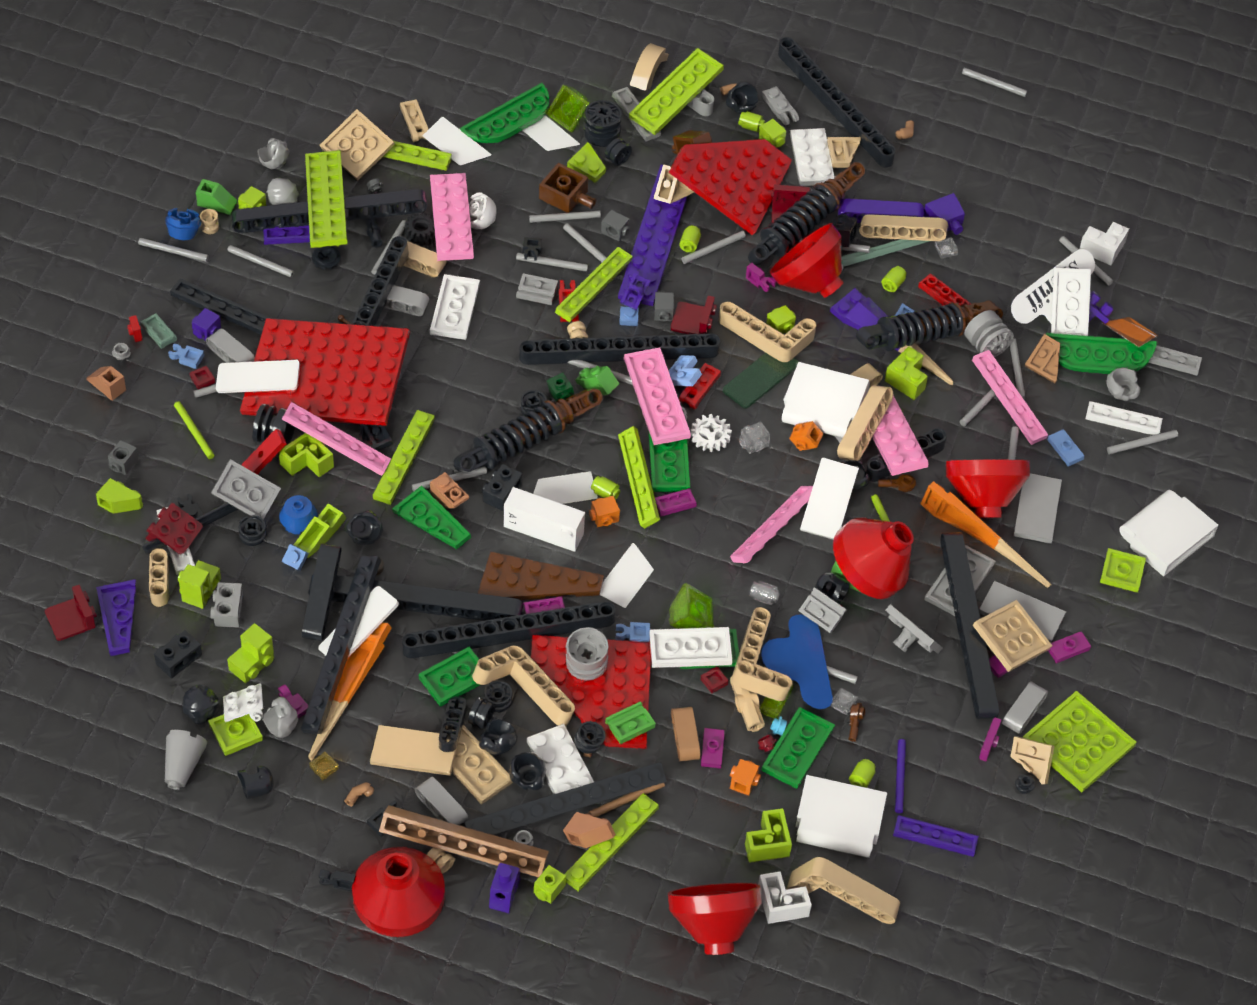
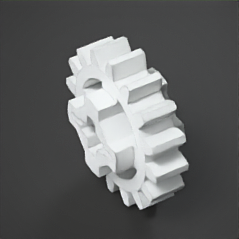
M712 414L709 415V418L702 415V420L697 418L696 423H692V442H696L697 448L703 446V451L709 448L710 452L713 451V448L720 451V446L726 448V444L730 443L732 433L730 424H725L726 419L719 420L718 415L716 418H713Z

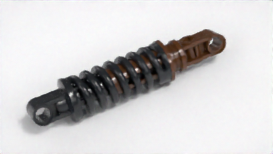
M855 162L834 179H827L824 183H816L812 190H809L806 195L802 196L799 201H796L793 206L776 218L773 223L760 231L762 242L749 252V262L754 265H760L772 254L778 257L784 256L789 247H793L795 242L801 240L802 236H806L808 231L814 229L815 225H819L821 220L826 219L827 214H831L839 208V201L845 197V192L864 175V166L859 162ZM756 252L761 255V258L756 255Z
M990 300L970 305H959L952 302L948 305L932 307L921 311L881 317L876 325L861 327L856 333V339L868 350L882 347L885 351H893L906 345L920 344L922 341L929 342L930 340L936 341L939 338L945 339L947 336H962L969 322L978 314L992 310L1002 319L1003 311Z
M585 389L565 400L558 399L556 403L550 400L544 401L545 403L541 407L537 406L533 411H528L524 415L518 416L516 420H510L507 424L501 425L499 429L495 428L490 433L475 437L473 441L474 448L458 455L454 459L455 469L459 472H471L482 465L489 470L494 469L499 461L505 462L507 460V455L512 458L516 455V452L522 453L524 447L527 449L532 448L533 443L539 444L541 442V438L543 440L549 439V433L556 435L564 432L566 423L573 422L574 417L585 413L601 403L602 393L598 389ZM590 393L593 395L592 402L589 400ZM464 459H466L468 463L466 468H464L462 465Z

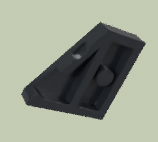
M360 424L359 441L377 451L393 444L385 426Z

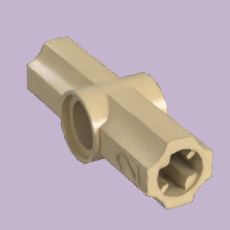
M730 677V683L735 694L736 707L738 712L742 713L747 730L752 732L759 731L764 727L765 723L759 709L757 693L736 686L732 682V677Z

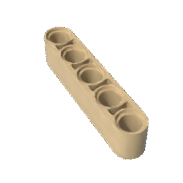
M865 215L861 220L859 232L866 238L942 241L947 235L948 222L943 218Z
M875 385L870 387L838 446L837 454L840 459L860 460L893 399L891 387Z

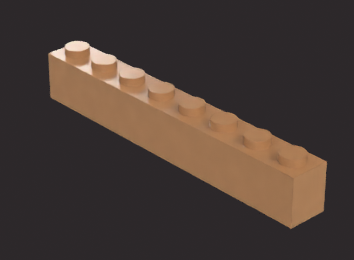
M389 805L383 814L379 832L493 865L498 866L499 863L515 866L520 868L521 873L539 877L543 873L549 853L547 850Z

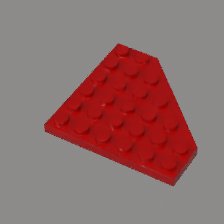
M765 139L684 145L680 149L668 173L753 235L756 233L773 199L774 184L780 185L792 159Z
M533 635L531 659L575 705L573 714L581 720V723L593 721L601 725L605 731L603 744L607 747L646 749L647 732L620 744L610 730L609 725L605 723L607 717L640 701L642 706L648 711L651 662L650 642L607 640L608 665L606 671L594 680L585 681L577 679L567 669L566 643L568 637Z

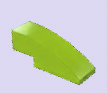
M327 504L318 517L314 516L294 545L308 552L307 558H309L319 550L321 544H325L346 520V516L332 505Z

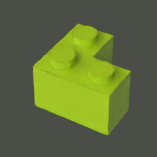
M908 346L887 367L885 382L915 400L926 388L928 376L920 371L924 355Z
M304 433L279 451L280 465L291 476L306 466L318 477L334 468L333 453L319 440L307 433Z
M199 560L195 566L187 564L184 571L182 570L178 576L179 592L181 593L182 601L204 609L218 582L221 580L220 568Z
M255 623L240 635L242 647L227 659L229 671L244 683L256 678L259 672L265 666H269L274 660L272 636Z
M783 808L763 811L761 819L762 830L746 833L745 847L749 862L790 857L792 843Z

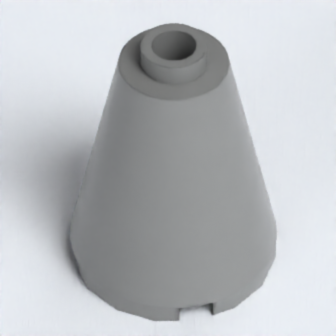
M170 730L167 733L165 783L168 784L169 788L179 790L180 787H185L206 748L207 740L202 736L197 735L194 738L190 736L191 732L183 730Z

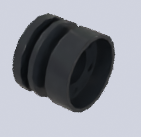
M598 100L590 103L586 108L584 135L589 143L599 147H607L614 139L620 138L622 113L617 104L607 100Z
M261 404L253 424V441L256 443H261L262 441L263 443L275 429L281 430L287 443L286 445L291 443L295 426L282 420L287 409L281 408L277 414L276 406L270 407L268 404Z

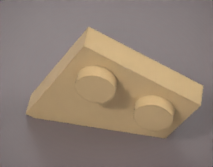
M828 137L827 143L832 168H848L860 144V137Z
M1018 736L1014 737L1011 757L1017 763H1021L1025 770L1035 775L1041 784H1048L1054 745Z

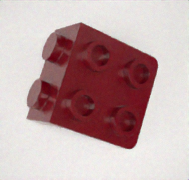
M774 184L771 223L780 217L782 213L786 212L789 207L793 206L796 201H799L802 196L806 195L810 187Z
M708 296L705 307L678 302L671 323V330L684 334H707L708 329L712 328V315L715 316L717 305L714 304L715 297Z
M171 503L167 509L163 507L157 515L160 518L158 522H152L146 531L149 534L145 539L151 541L157 538L178 554H184L203 526L202 523L174 503Z
M80 585L72 587L73 599L45 609V615L58 641L96 628L94 618L97 617L93 606L89 607L87 603L90 602L86 590L82 592Z

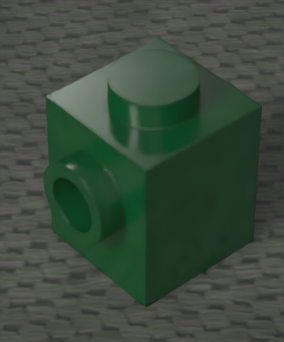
M564 373L546 380L549 392L555 401L558 399L565 400L574 395L573 386Z

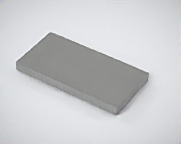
M1030 473V477L1021 488L1014 530L1015 537L1052 543L1061 479Z
M965 545L974 591L976 593L996 561ZM944 568L924 600L955 616L946 569Z
M994 581L979 609V614L987 616L1017 600L1048 641L1052 643L1066 611Z

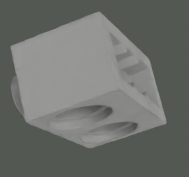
M218 582L217 590L213 591L215 607H211V618L214 619L215 626L239 627L243 599L241 583Z

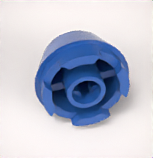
M178 208L170 209L168 216L165 218L169 235L179 240L193 239L201 226V221L198 217L199 213L191 209H187V212L177 211Z
M296 495L286 500L280 511L279 519L286 528V531L299 535L300 532L305 530L314 516L318 517V511L307 497Z

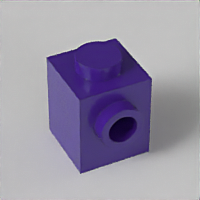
M206 308L192 320L193 334L205 341L221 328L220 316Z

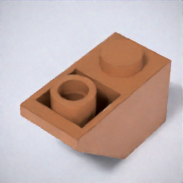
M112 366L100 367L87 377V381L112 401L126 391L124 376Z
M446 472L430 481V494L444 508H456L469 499V496Z
M579 812L574 814L563 829L570 844L583 848L599 844L614 838L616 835L611 823L607 819H600L590 814Z

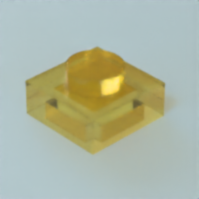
M326 752L309 763L310 768L322 780L339 769L338 764Z

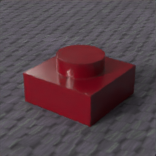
M207 365L190 372V378L197 389L215 383V378Z
M718 667L702 674L700 678L711 694L727 686L729 681Z

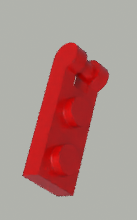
M706 363L700 369L702 375L696 384L687 386L679 397L680 403H686L694 410L697 409L700 401L721 376L720 370Z

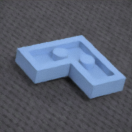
M681 355L669 369L674 386H693L696 384L702 373L700 369L693 368L698 362L695 356Z

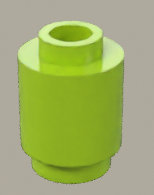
M747 111L741 113L738 125L744 129L759 132L760 126L765 123V120H763L762 115Z
M691 225L684 230L679 243L683 251L694 252L697 249L701 237L700 229Z
M900 266L892 268L881 281L883 288L886 291L895 292L906 280V271Z
M597 476L592 482L591 490L602 498L614 496L615 500L618 498L620 489L619 485L603 476Z
M867 759L858 762L849 777L851 785L867 788L875 774V764Z

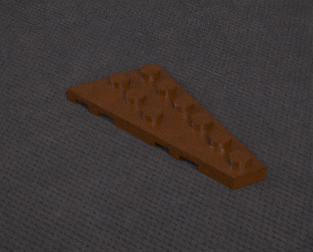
M490 552L478 594L519 600L545 599L546 596H562L563 598V595H575L576 597L600 595L604 575Z

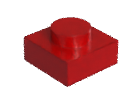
M137 316L129 317L130 325H127L129 335H133L135 342L143 341Z

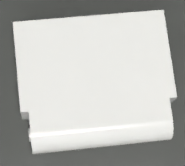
M798 362L784 398L785 408L782 414V422L796 425L813 421L823 433L843 438L870 389L869 380Z
M1167 490L1120 527V533L1131 544L1130 548L1135 553L1145 557V561L1162 576H1165L1213 538L1218 524L1186 497L1181 498L1172 490Z
M806 775L795 826L798 827L796 842L870 858L873 844H877L887 792Z

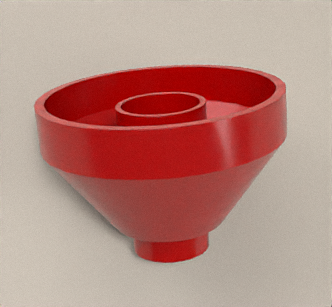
M832 223L820 227L782 256L771 268L770 274L779 285L813 294L820 292L824 298L831 295L844 283L839 277L842 272L841 234Z
M946 461V477L968 507H975L976 516L979 518H1001L1002 507H1008L1030 477V461Z
M854 518L836 532L833 540L834 556L841 572L856 589L872 598L887 599L901 590L908 582L911 544L914 541V537L910 528L900 521L889 522L869 518Z
M391 847L380 850L369 856L355 873V880L352 884L355 911L368 928L379 934L390 937H405L417 934L428 928L442 911L445 900L443 874L435 861L419 850L408 847Z
M719 883L672 890L668 892L669 911L697 943L704 944L705 954L719 955L734 952V941L741 938L762 904L761 886L755 883Z

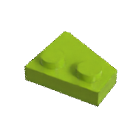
M588 142L567 162V167L587 176L589 180L595 183L606 173V167Z

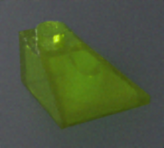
M563 84L546 115L568 131L573 132L590 102L578 90Z
M687 583L683 584L669 608L670 625L676 629L714 628L712 598Z

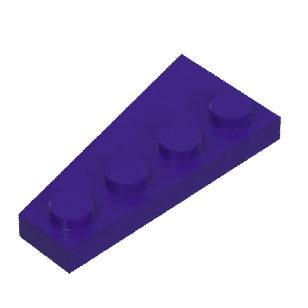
M136 579L96 587L110 656L130 652Z

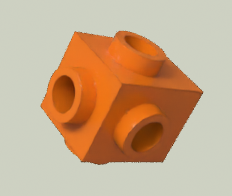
M813 421L796 424L789 439L800 451L818 447L823 432Z

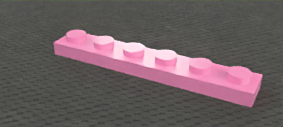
M987 350L973 356L972 361L1028 442L1033 445L1046 439L1048 436L1047 432L991 352Z
M292 402L282 417V420L381 476L391 458Z
M801 486L730 556L734 563L749 562L752 556L761 550L764 544L773 538L781 527L787 525L788 520L798 514L804 504L809 502L813 486Z

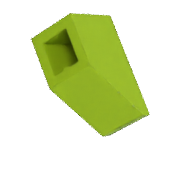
M111 478L96 493L98 505L113 514L139 510L143 507L142 497L138 491L131 490L125 487L123 483L116 482Z

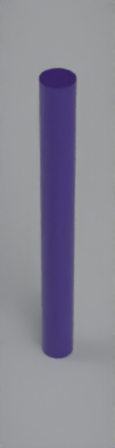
M904 739L898 740L895 812L898 814L903 813L906 752V740Z

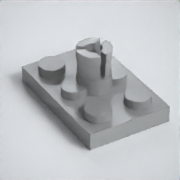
M230 459L212 489L211 494L251 517L256 515L264 519L281 488Z
M891 604L885 610L890 614L888 618L903 630L893 642L901 650L906 652L910 645L918 638L917 643L930 653L934 650L939 654L943 649L942 646Z

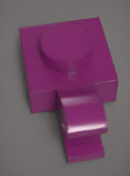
M753 263L747 266L746 279L757 288L762 287L765 292H769V285L776 286V280L771 277H764L765 273L761 268Z
M285 684L278 688L280 692L278 693L279 697L286 698L297 711L298 719L306 714L309 705L298 693L292 696Z

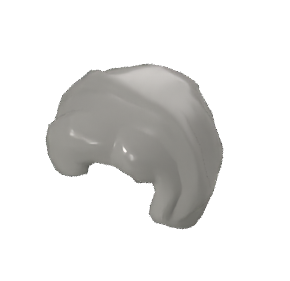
M272 138L268 141L267 147L260 148L257 152L263 166L269 169H278L287 162L290 150L287 148L285 141L282 142L279 139Z
M275 178L269 183L266 196L270 205L297 203L299 192L297 191L296 184L292 183L289 179Z
M1124 367L1117 368L1107 375V387L1114 398L1128 401L1129 399L1137 398L1140 394L1141 388L1136 382L1138 378L1136 377L1135 370Z
M278 697L273 700L272 707L268 708L266 713L263 714L262 719L273 735L284 738L289 736L295 729L298 715L286 698Z

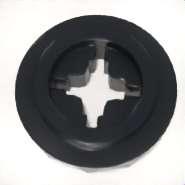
M332 246L317 248L312 253V263L316 265V268L321 267L323 270L329 268L331 270L333 266L337 267L338 263L341 262L340 252Z

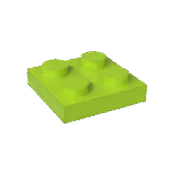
M1108 548L1100 583L1138 593L1146 558Z
M224 714L208 720L209 726L225 756L263 740L262 734L249 714L228 722L224 721Z

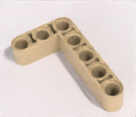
M724 302L720 305L718 321L721 325L781 362H789L814 340L816 322L812 319L801 320L789 332L783 335L734 303Z
M757 607L749 621L732 675V682L746 690L777 701H783L786 699L792 686L791 678L756 664L771 617L767 609Z
M513 645L478 660L472 675L473 680L477 684L486 685L511 675L556 725L564 724L567 726L575 710V705L522 648Z
M813 858L791 872L786 890L806 886L809 894L818 888H822L883 923L893 924L896 921L900 901L897 898L825 858Z

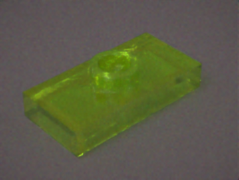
M793 685L783 701L765 697L759 708L760 712L771 718L778 719L793 690Z

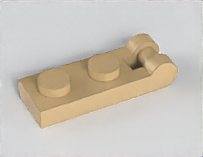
M417 99L400 103V109L408 126L412 141L417 142L419 139H423V135L429 129Z

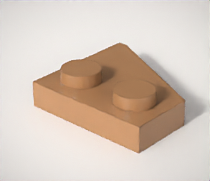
M1044 334L1025 363V367L1056 384L1060 343Z

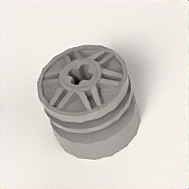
M992 310L984 311L974 317L964 332L965 337L976 347L978 352L982 353L989 350L994 357L1003 353L1010 346L1014 337L1013 332L1008 329L1006 324H1003L1001 318Z
M589 627L580 628L568 637L566 643V664L571 675L577 679L587 681L600 677L606 671L608 665V641L604 634L597 629Z

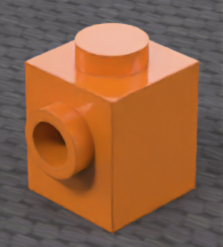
M614 496L598 498L592 501L589 515L591 520L595 521L597 527L609 526L612 523L619 522L620 509Z
M740 759L738 765H734L731 770L730 789L749 796L753 786H757L760 781L761 775L758 774L759 766L752 761Z

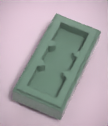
M157 313L141 321V326L161 349L177 341L176 335Z

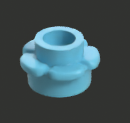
M782 716L778 719L774 718L770 727L773 730V734L781 736L787 721L782 719Z

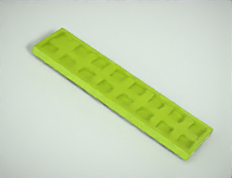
M341 151L305 154L311 248L347 244Z

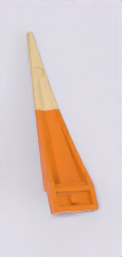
M934 481L928 486L921 505L934 517L966 532L1021 567L1045 587L1051 586L1040 573L951 492L946 493L944 488Z
M381 623L347 658L322 734H317L308 758L310 761L316 756L385 647L383 643L392 629L388 623Z

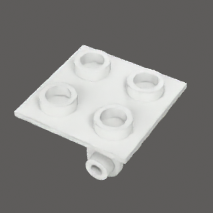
M262 684L251 685L246 689L223 696L224 721L228 722L247 714L254 721H260L263 717Z

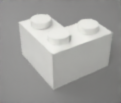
M1113 222L1105 233L1089 226L1082 237L1080 249H1085L1092 254L1093 258L1112 265L1126 242L1129 228Z
M781 871L760 875L759 885L761 886L762 903L768 924L809 917L811 902L806 886L786 890Z

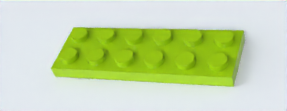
M697 48L629 113V118L653 135H656L724 70V66Z

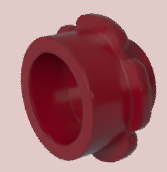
M772 734L766 735L757 741L759 744L758 748L760 750L764 749L767 752L775 747L774 743L777 739L773 738Z

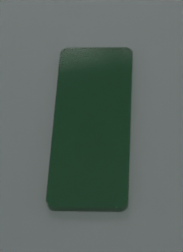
M765 353L723 387V393L741 407L747 409L795 370L799 361L793 358L789 362H781Z

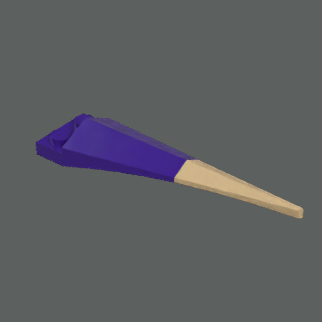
M856 288L830 309V312L841 322L857 330L864 326L876 325L881 317H888L869 297L866 298ZM914 343L910 346L924 355L922 362L924 368L948 384L953 385V380L917 344ZM906 345L903 348H897L895 350L902 353L908 346Z

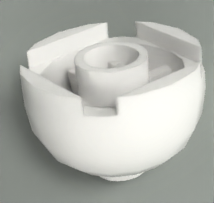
M476 193L470 197L473 200L469 203L471 228L485 229L495 221L497 208L494 201L487 195Z

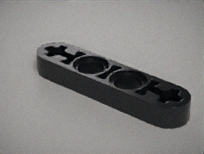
M453 697L448 701L439 734V749L443 752H452L458 746L467 711L466 700L463 697Z

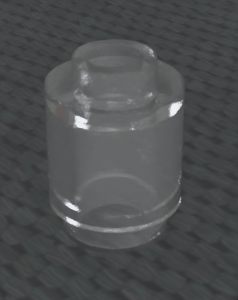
M754 581L749 596H752L754 600L772 605L773 602H777L780 592L777 591V586L762 581Z

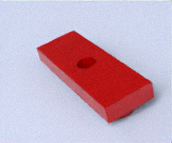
M931 273L919 282L918 287L943 306L952 302L959 305L971 304Z
M275 429L241 466L258 475L287 444L281 430Z

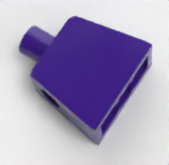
M954 193L925 204L924 217L945 219L948 222L947 231L952 230L955 235L963 231L962 224L965 213Z
M499 863L490 889V909L505 913L510 912L521 880L520 868ZM500 893L504 894L505 898H500Z

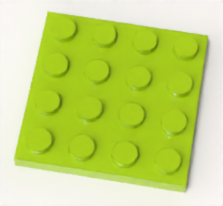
M1075 691L1023 736L1026 739L1054 745L1051 766L1080 792H1084L1134 748L1137 743L1078 691Z

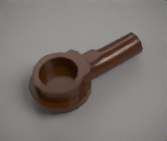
M908 474L901 475L898 479L878 480V487H893L903 492H910L916 486L915 478Z
M858 702L851 706V729L848 740L852 742L857 740L858 724L865 717V707H862V703Z

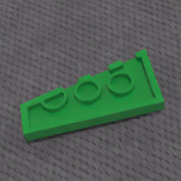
M422 485L392 508L393 513L455 549H458L471 538V534Z

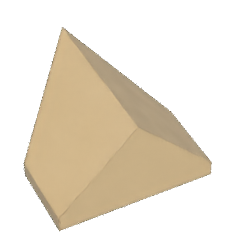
M663 164L654 199L671 204L694 193V191L668 173L671 166Z

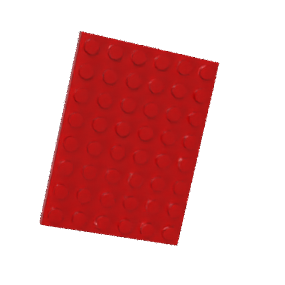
M266 318L254 362L298 360L300 363L298 387L295 390L245 392L240 412L242 415L256 416L261 404H268L270 407L276 406L278 414L281 408L287 409L292 402L324 421L387 426L410 330L407 328Z

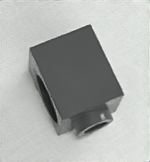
M613 210L602 220L601 233L617 241H620L624 236L626 237L630 231L629 218Z
M655 292L654 321H672L674 293Z
M121 440L108 455L109 467L113 471L124 475L130 471L138 460L137 448Z

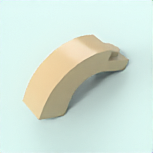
M651 43L646 46L635 67L630 83L631 86L643 90L651 88L659 64L667 61L669 54L665 53L666 48Z

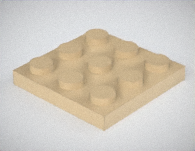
M356 109L320 144V147L325 152L340 150L342 167L358 181L395 144Z
M1017 600L977 620L973 624V627L1008 672L1041 655L1052 647V644Z

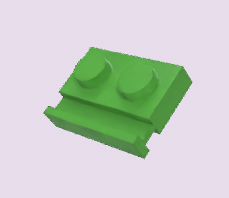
M641 701L607 717L605 723L609 725L610 730L620 744L655 728L656 725L646 708L642 706Z

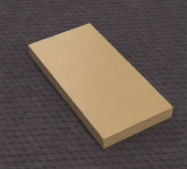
M379 725L370 764L450 776L456 750L443 752L439 749L440 733Z
M463 725L451 772L482 805L513 782L510 779L509 773L489 752L479 747V741Z

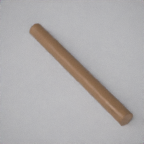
M665 783L626 794L589 811V814L593 817H598L638 799L643 793L647 795L664 787Z

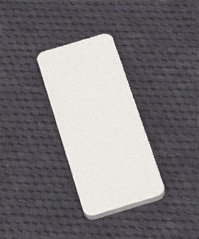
M298 360L221 363L218 367L216 391L218 393L295 390L298 387L300 363Z
M380 586L375 587L370 592L349 656L399 605V602ZM335 630L318 647L325 656L327 655Z

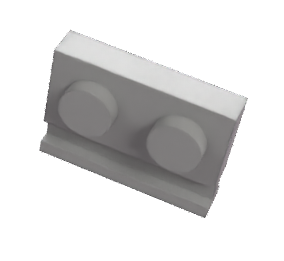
M523 273L516 298L552 305L558 287V280Z
M815 587L799 609V612L829 633L834 631L847 609Z

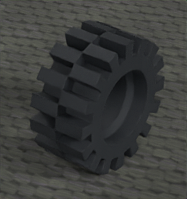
M420 212L417 213V216L412 214L411 218L408 217L407 221H405L406 239H409V242H413L416 245L419 243L420 246H423V243L425 245H429V242L433 243L435 239L434 218L430 214L426 216L424 212L423 215H420ZM418 227L427 228L425 231H417L415 229Z

